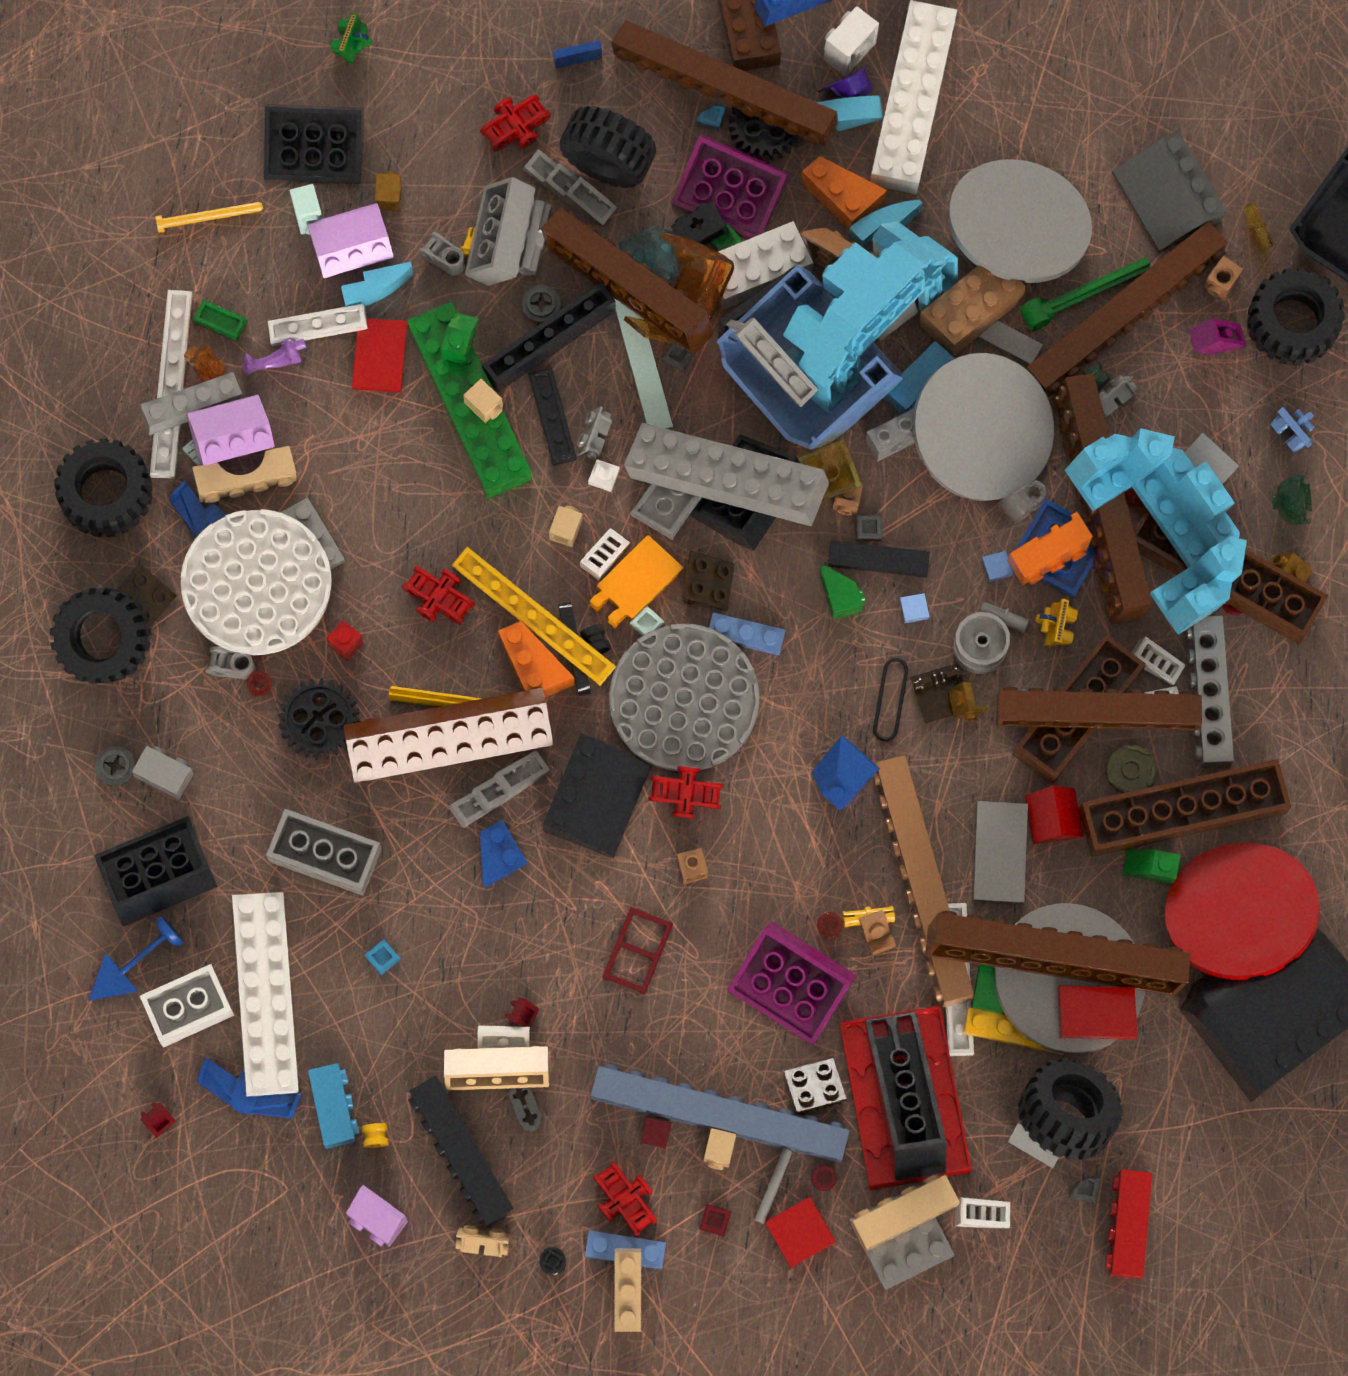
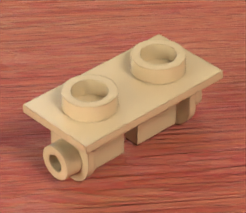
M466 1225L463 1228L459 1227L456 1235L458 1237L456 1249H460V1252L479 1254L480 1245H485L484 1255L502 1257V1255L508 1254L509 1245L504 1244H508L510 1234L505 1233L504 1230L490 1229L489 1231H484L472 1225Z

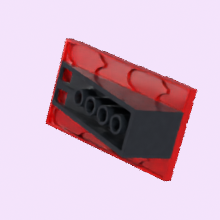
M941 1006L840 1022L841 1038L869 1189L874 1190L882 1187L921 1182L935 1174H938L940 1178L944 1175L950 1177L971 1173L972 1168Z

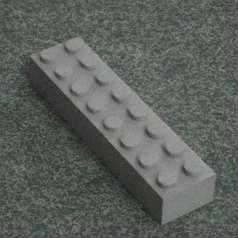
M646 423L641 424L624 463L631 479L811 527L829 485L823 469Z

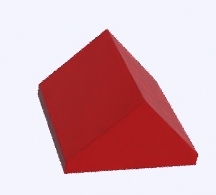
M1050 786L1025 795L1026 804H1028V817L1033 845L1084 837L1075 788Z

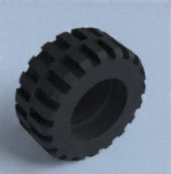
M584 106L575 110L559 142L562 155L568 159L571 165L576 166V169L588 174L587 176L598 179L599 182L608 183L614 187L621 186L622 188H633L643 182L657 152L655 141L652 140V136L649 133L645 132L643 127L635 124L633 120L623 117L622 114L611 112V110L606 108L601 109L598 106Z
M1298 267L1296 271H1292V268H1285L1281 274L1276 271L1270 275L1269 279H1264L1256 290L1247 313L1249 315L1247 327L1251 329L1249 335L1252 341H1258L1256 347L1260 352L1263 350L1268 352L1266 357L1271 360L1276 357L1280 359L1279 363L1285 365L1288 361H1292L1293 366L1301 365L1303 360L1309 364L1314 362L1316 357H1323L1335 343L1343 326L1345 312L1342 309L1344 303L1342 298L1337 299L1339 291L1336 286L1331 288L1329 286L1331 281L1326 277L1323 279L1318 277L1319 272L1312 270L1311 273L1305 272V268ZM1285 300L1300 301L1309 306L1317 318V327L1307 333L1288 331L1278 323L1274 315V307L1279 302Z
M100 438L97 443H94L93 439L87 440V445L80 447L78 444L73 448L74 453L72 455L67 453L63 457L64 465H58L56 470L58 477L54 479L55 495L68 521L73 526H78L79 531L85 534L90 531L95 537H101L102 533H106L107 537H114L116 531H121L122 534L128 532L127 527L131 524L136 527L140 523L139 516H146L148 512L147 504H151L153 497L151 494L153 490L152 481L142 457L135 453L134 448L129 445L124 447L122 441L116 439L112 443H109L108 438ZM114 470L123 474L127 482L126 489L115 502L105 506H95L83 500L81 495L82 486L86 479L95 472Z
M90 588L69 597L70 600L63 602L59 606L60 612L54 614L52 619L55 622V626L50 628V636H54V642L50 643L51 649L56 650L58 654L55 657L58 664L63 663L65 666L63 670L68 674H74L75 679L88 681L91 684L110 683L122 680L127 675L133 674L137 670V666L143 664L146 659L145 651H149L151 645L148 642V636H151V628L147 629L146 622L149 621L147 614H142L141 609L143 607L138 602L132 601V596L127 593H121L113 588ZM95 612L110 614L118 622L121 629L120 647L112 657L107 659L93 658L85 651L81 643L80 631L82 624L90 614Z
M1059 1059L1058 1062L1052 1060L1046 1062L1045 1065H1041L1031 1076L1019 1099L1018 1114L1020 1120H1022L1023 1129L1025 1132H1029V1138L1033 1142H1038L1040 1144L1039 1147L1044 1151L1049 1150L1056 1157L1065 1156L1069 1160H1075L1078 1157L1081 1160L1096 1156L1108 1145L1122 1120L1123 1107L1119 1093H1115L1116 1088L1113 1083L1108 1082L1106 1075L1102 1072L1098 1073L1095 1071V1067L1089 1064L1085 1066L1078 1060L1069 1062L1068 1059ZM1056 1101H1063L1073 1105L1085 1118L1067 1113Z

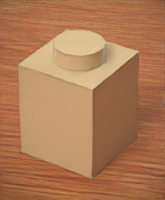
M482 379L463 395L464 403L485 423L490 418L492 420L495 419L502 412V398Z
M559 506L549 531V540L573 548L583 521L582 513L572 506Z
M711 1128L704 1156V1162L708 1163V1167L716 1170H723V1167L729 1168L736 1134Z

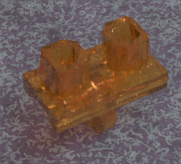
M202 343L199 348L193 345L190 346L184 354V358L191 364L194 372L203 382L223 376L226 372L224 362L218 359L209 345Z

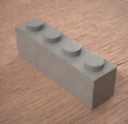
M231 372L140 404L139 414L149 436L188 422L186 413L239 400L242 398V392L234 373Z

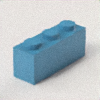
M935 341L902 373L904 379L883 399L901 415L914 409L918 394L927 379L941 366L955 358Z
M336 1063L308 1070L324 1147L329 1149L356 1142L355 1135L359 1134L357 1120H351L350 1110L354 1109L351 1094L346 1095L344 1085L349 1084L346 1069L341 1070L339 1064Z

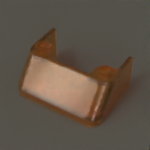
M662 232L660 237L675 248L674 255L676 259L684 263L674 289L683 290L691 301L703 304L708 310L710 321H712L733 274V261L727 256L690 238ZM629 316L624 317V321L643 337L678 344L647 321Z

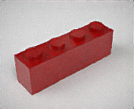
M1121 1169L1118 1172V1176L1114 1175L1112 1191H1116V1201L1111 1202L1110 1217H1114L1113 1227H1109L1108 1243H1112L1111 1253H1107L1105 1269H1109V1276L1140 1280L1144 1275L1152 1173Z

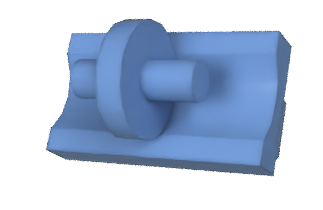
M1282 407L1278 411L1280 415L1270 425L1279 435L1291 427L1295 434L1286 440L1285 443L1293 452L1302 449L1305 445L1309 448L1313 442L1301 427L1304 426L1309 432L1315 428L1310 422L1314 417L1313 413L1308 412L1304 415L1298 409L1294 412V415L1299 420L1295 422L1284 407Z

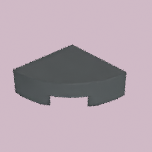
M1090 1177L1082 1180L1073 1188L1069 1198L1095 1204L1101 1178Z

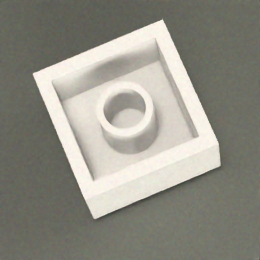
M857 6L852 12L847 11L840 20L841 24L836 29L832 28L825 37L824 61L845 77L873 48L877 40L879 23Z

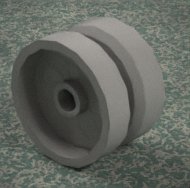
M977 612L967 616L959 624L953 640V654L957 663L965 670L974 674H986L996 670L1003 663L1010 646L1009 630L998 616L991 613Z

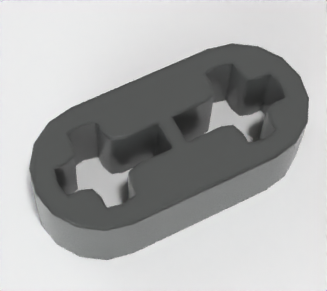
M511 1088L509 1098L519 1125L525 1131H535L541 1125L542 1119L532 1090L530 1088ZM516 1090L527 1091L528 1094L525 1095L526 1105L522 1106L519 1098L514 1099L513 1096L517 1095ZM526 1109H529L531 1116H537L532 1126L528 1122L523 1123L522 1121L526 1119L524 1112Z

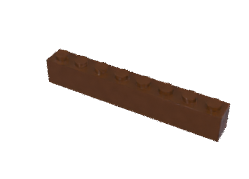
M1005 687L1003 690H999L996 696V726L1198 731L1202 725V695H1195L1193 691L1169 694V691L1159 690L1155 691L1154 694H1146L1143 690L1119 693V690L1107 689L1102 693L1094 692L1093 689H1080L1078 692H1068L1066 688L1043 691L1042 688L1034 687L1029 688L1028 691H1018L1016 687Z

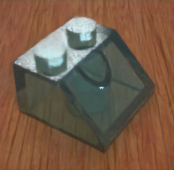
M652 226L619 242L621 251H628L639 264L645 263L657 277L663 276L668 281L679 277L673 231Z

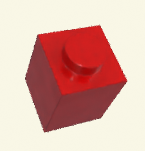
M344 620L326 638L328 646L347 662L364 644L362 635Z

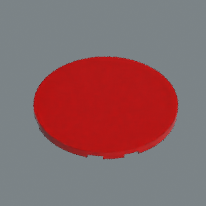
M1259 843L1227 844L1199 855L1179 872L1175 882L1172 883L1165 903V922L1174 947L1182 949L1183 952L1191 953L1190 964L1196 969L1215 977L1231 980H1248V977L1267 976L1283 969L1284 965L1291 962L1294 958H1298L1311 943L1320 917L1318 892L1312 877L1304 866L1286 852Z

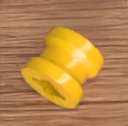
M386 1123L361 1126L362 1133L365 1134L364 1148H379L389 1145V1140L385 1136L387 1131Z

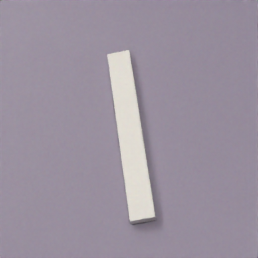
M168 290L157 398L184 389L193 300L192 291ZM180 425L153 435L150 477L175 479Z

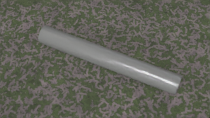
M785 1148L782 1149L754 1220L760 1224H764L792 1151Z

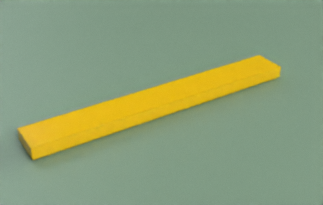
M466 547L452 564L457 571L519 621H522L525 626L598 685L601 686L616 666L469 547Z

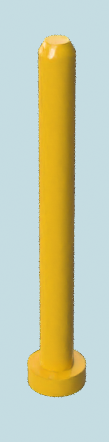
M261 202L163 219L162 215L155 217L158 232L161 233L165 232L164 228L260 212L263 210Z

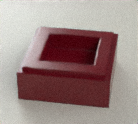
M647 1117L641 1143L666 1149L672 1123Z
M706 1204L699 1230L724 1237L732 1211Z

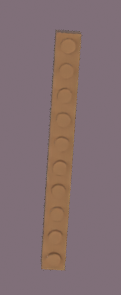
M905 755L876 762L880 769L873 776V782L875 786L879 785L880 787L879 803L881 809H886L888 818L885 819L888 833H893L895 842H892L895 857H900L902 864L899 866L900 877L902 881L906 880L908 890H905L908 904H913L915 913L912 914L915 928H920L922 938H919L922 952L925 953L929 924L938 912L950 910ZM928 956L929 962H926L929 977L934 976L936 986H933V992L936 1001H941L942 1008L971 1001L974 993L965 962Z

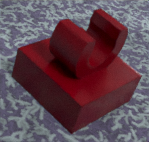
M520 997L517 1001H511L510 1004L514 1006L512 1014L505 1013L504 1016L517 1027H530L531 1029L539 1008Z
M153 1102L151 1104L153 1109L147 1114L142 1111V1118L140 1120L157 1138L176 1120L160 1102L158 1104Z

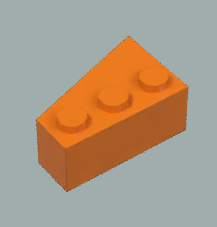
M821 156L802 171L801 183L848 230L853 224L873 213L886 202V189Z
M1077 511L1070 515L1072 517L1070 522L1060 527L1058 524L1050 528L1051 532L1040 538L1035 537L1009 554L1007 561L1022 586L1027 583L1035 584L1043 578V574L1049 571L1055 573L1065 566L1064 563L1072 559L1075 562L1086 555L1085 552L1092 539V534Z
M522 621L498 630L499 640L522 691L543 687L546 698L575 685L572 674Z

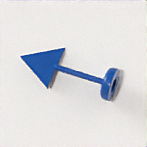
M161 915L156 920V926L162 934L124 967L119 969L109 955L105 953L89 1000L139 992L124 974L165 939L175 947L181 946L184 943L181 935Z

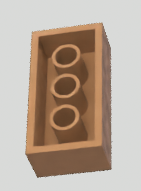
M981 265L976 266L921 312L919 326L949 354L955 357L1024 299L1026 286L1020 280L1011 279L1009 281L992 275L991 271Z

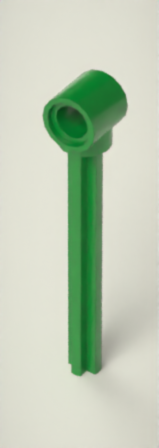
M1146 257L1049 301L1046 299L1041 300V298L1032 299L1023 304L1019 311L1030 331L1039 330L1051 322L1053 314L1142 275L1151 268V262Z

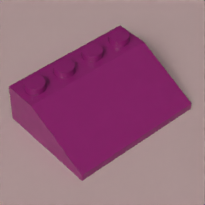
M701 135L698 137L672 204L690 212H695L699 205L713 202L725 224H729L735 232L753 238L765 232L792 173L709 136Z
M771 921L764 927L727 990L808 1043L814 1045L854 983L857 975Z

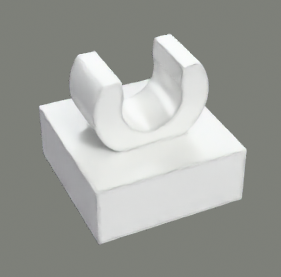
M596 459L588 484L612 492L620 467Z

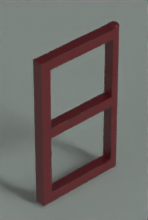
M631 907L602 978L644 995L673 923ZM633 915L666 927L656 954L623 942ZM620 947L653 959L642 987L610 974Z

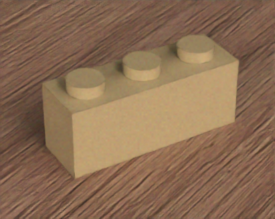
M615 1248V1332H641V1248Z

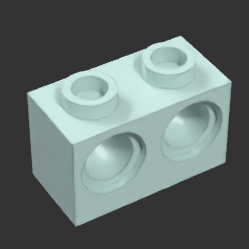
M313 184L290 190L301 235L305 233L310 235L307 223L322 219Z

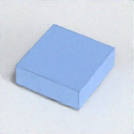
M924 593L900 598L904 623L929 619Z

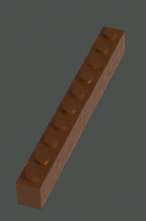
M627 20L624 21L611 42L614 55L621 61H630L642 70H650L657 73L663 79H671L678 82L683 88L694 89L704 97H712L727 107L733 106L740 109L744 114L756 116L768 125H776L791 135L797 134L802 136L812 144L818 143L825 146L838 125L837 111Z
M1208 221L1028 365L1026 370L1038 381L1045 394L1048 392L1053 394L1059 389L1065 377L1076 376L1084 363H1092L1099 356V351L1103 348L1106 350L1111 348L1117 342L1116 338L1122 333L1124 335L1128 334L1135 327L1134 323L1140 318L1142 320L1147 319L1153 313L1155 306L1158 304L1164 305L1172 297L1170 294L1175 290H1183L1190 283V278L1194 275L1198 277L1203 274L1211 261H1219L1226 254L1225 248L1228 241Z

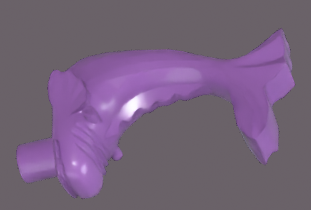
M291 338L287 339L285 342H282L283 346L261 359H254L246 354L244 357L245 363L241 365L243 372L247 376L261 369L278 368L300 363L301 357L298 351L307 348L304 339L295 342Z

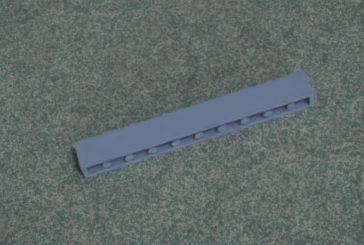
M605 1064L604 1067L598 1066L591 1092V1100L707 1130L713 1128L734 1133L736 1137L781 1149L785 1148L793 1152L840 1164L842 1162L849 1130L844 1129V1124L830 1122L829 1125L820 1123L819 1118L810 1115L800 1118L794 1116L795 1112L787 1109H780L779 1112L769 1110V1105L755 1102L754 1105L746 1104L744 1099L736 1096H730L729 1099L719 1097L720 1093L707 1089H705L704 1093L695 1091L694 1086L685 1083L675 1086L669 1084L670 1080L662 1077H655L654 1080L644 1078V1073L630 1070L629 1073L621 1072L619 1067L611 1064Z

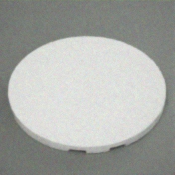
M272 510L237 511L225 515L224 518L213 524L211 523L195 538L182 565L181 593L186 611L194 625L211 642L224 649L242 654L265 655L276 653L303 640L320 622L327 609L331 594L332 580L329 561L316 536L296 519Z

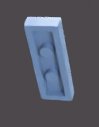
M718 613L712 614L709 628L730 638L737 646L780 655L785 635L784 629Z
M589 1230L585 1252L586 1258L615 1262V1248H641V1266L662 1269L666 1242Z

